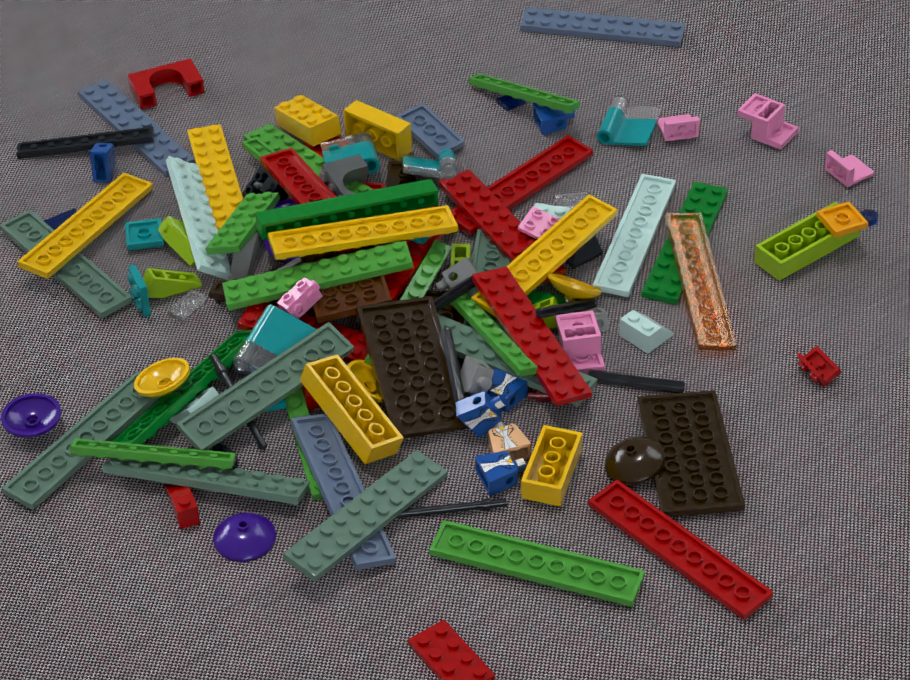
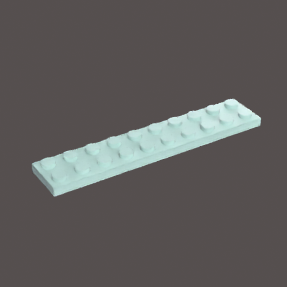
M168 156L166 159L167 168L197 270L228 280L232 274L230 273L231 267L227 254L207 255L205 249L217 234L218 229L215 225L216 220L212 215L213 210L209 205V198L205 192L206 188L203 186V178L199 173L200 168L195 163H188L178 157Z
M641 174L594 280L593 288H598L603 293L629 297L673 194L676 180Z

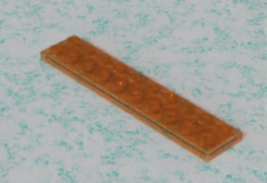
M666 212L665 222L698 350L735 351L737 344L702 214Z

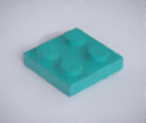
M161 218L125 222L128 251L164 246L163 237L158 231Z
M136 265L128 266L129 274L127 275L129 285H131L129 293L132 296V300L135 299L137 310H141L144 317L151 315L147 286Z

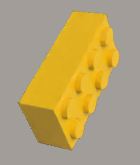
M303 95L295 96L294 99L281 102L280 105L274 107L277 125L311 146H316L342 134L339 116Z
M355 100L343 110L345 138L356 143L370 141L374 144L377 152L397 161H401L403 156H407L412 152L411 123L358 100Z
M543 425L521 480L522 499L561 507L582 452L583 433Z

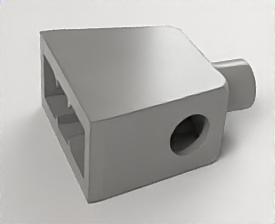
M466 257L443 271L442 275L444 278L435 282L439 291L442 292L449 287L451 289L471 277L472 274L478 272L471 260ZM457 274V280L452 281V276Z
M467 355L460 372L464 393L469 396L482 391L487 393L488 389L492 386L491 380L494 374V370L484 361Z

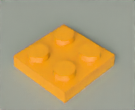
M849 201L817 211L816 217L835 238L868 228V221Z

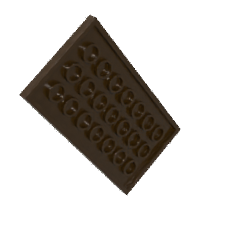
M432 296L357 306V315L386 415L404 439L470 429L456 414L441 338L442 328Z
M716 391L637 396V405L644 436L658 441L665 453L664 465L660 472L653 477L661 511L669 517L745 511V502Z

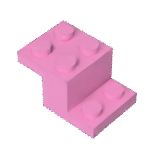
M756 93L737 110V116L752 121V139L780 150L798 133L799 129L798 126L784 122L785 104Z
M593 310L555 315V322L559 332V344L576 369L584 374H589L591 370L605 372V365L601 355V333Z

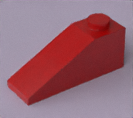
M164 484L179 528L183 529L200 524L198 507L190 488L174 484Z

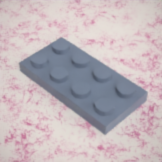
M424 103L396 115V117L411 123V135L437 159L439 152L444 148L456 151L465 146V140Z

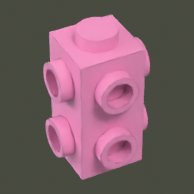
M304 277L288 293L284 294L277 304L283 311L299 319L323 295L319 291L320 286L314 280L310 281Z

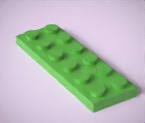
M279 193L247 194L205 248L207 255L241 252L257 231L256 212L272 210L280 200Z

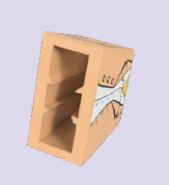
M500 421L488 431L490 453L506 451L513 461L531 457V443L516 424L504 426Z

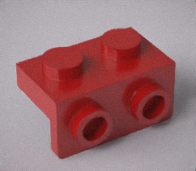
M818 346L804 356L800 353L796 354L799 362H797L799 367L804 372L807 370L813 382H819L823 387L842 373L840 368Z

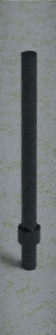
M216 353L211 354L209 358L215 367L216 375L222 379L227 389L233 386V383L227 374L226 366L221 363ZM251 420L247 423V426L259 448L264 450L267 448V444L254 420Z
M485 498L476 502L410 508L403 511L396 518L479 509L489 511L491 508L507 507L506 498L495 500Z

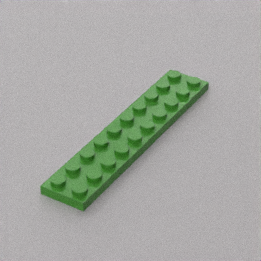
M272 124L265 125L260 129L243 135V141L257 136L276 152L293 148L319 177L322 164L325 163L324 158ZM361 181L345 185L353 193L373 190Z
M402 241L385 246H377L372 249L359 250L350 254H342L333 258L321 259L320 261L303 263L294 267H286L281 270L268 271L246 278L230 280L222 284L227 308L230 311L281 299L284 294L288 293L304 277L310 281L314 280L320 286L319 290L414 267L407 243Z
M443 520L429 549V555L630 607H633L645 577V570Z

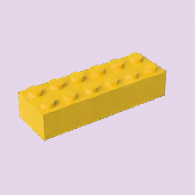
M338 354L305 364L300 378L301 383L365 465L397 454L404 437Z

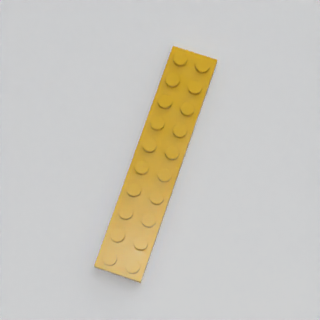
M221 124L187 130L195 163L200 168L199 173L203 178L202 183L206 188L205 192L209 198V205L213 210L212 215L216 220L215 225L218 231L243 200Z
M122 173L17 261L18 268L49 279L153 190V183L127 173Z
M588 194L514 259L507 268L526 295L530 294L548 277L549 273H553L617 216L618 209ZM479 291L471 297L475 304L495 316Z
M446 205L269 232L268 241L275 260H284L311 254H322L324 252L458 232V225L449 206Z

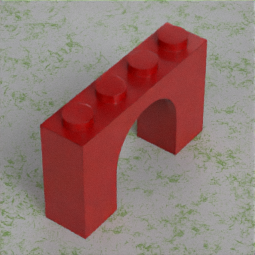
M191 58L127 74L129 89L141 110L157 106L154 88L163 83H177L181 85L189 97L205 93L203 78Z

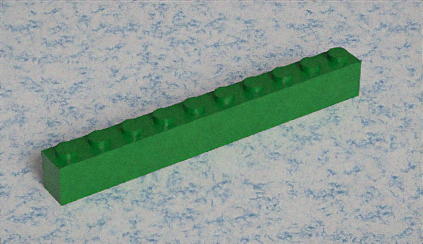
M432 179L256 212V228L262 240L268 239L269 232L438 206V189Z

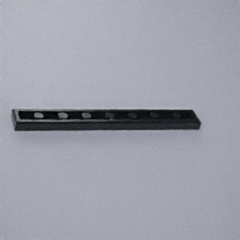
M154 127L21 142L17 145L16 155L18 159L86 151L91 150L96 143H112L114 147L154 142Z

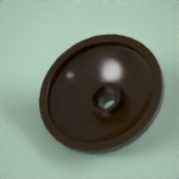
M645 436L629 437L611 448L605 458V469L613 481L619 480L624 485L641 484L652 479L660 472L665 462V453L661 444L653 438Z

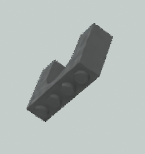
M359 154L322 164L319 177L336 197L355 194L349 191L345 185L366 179L368 165Z

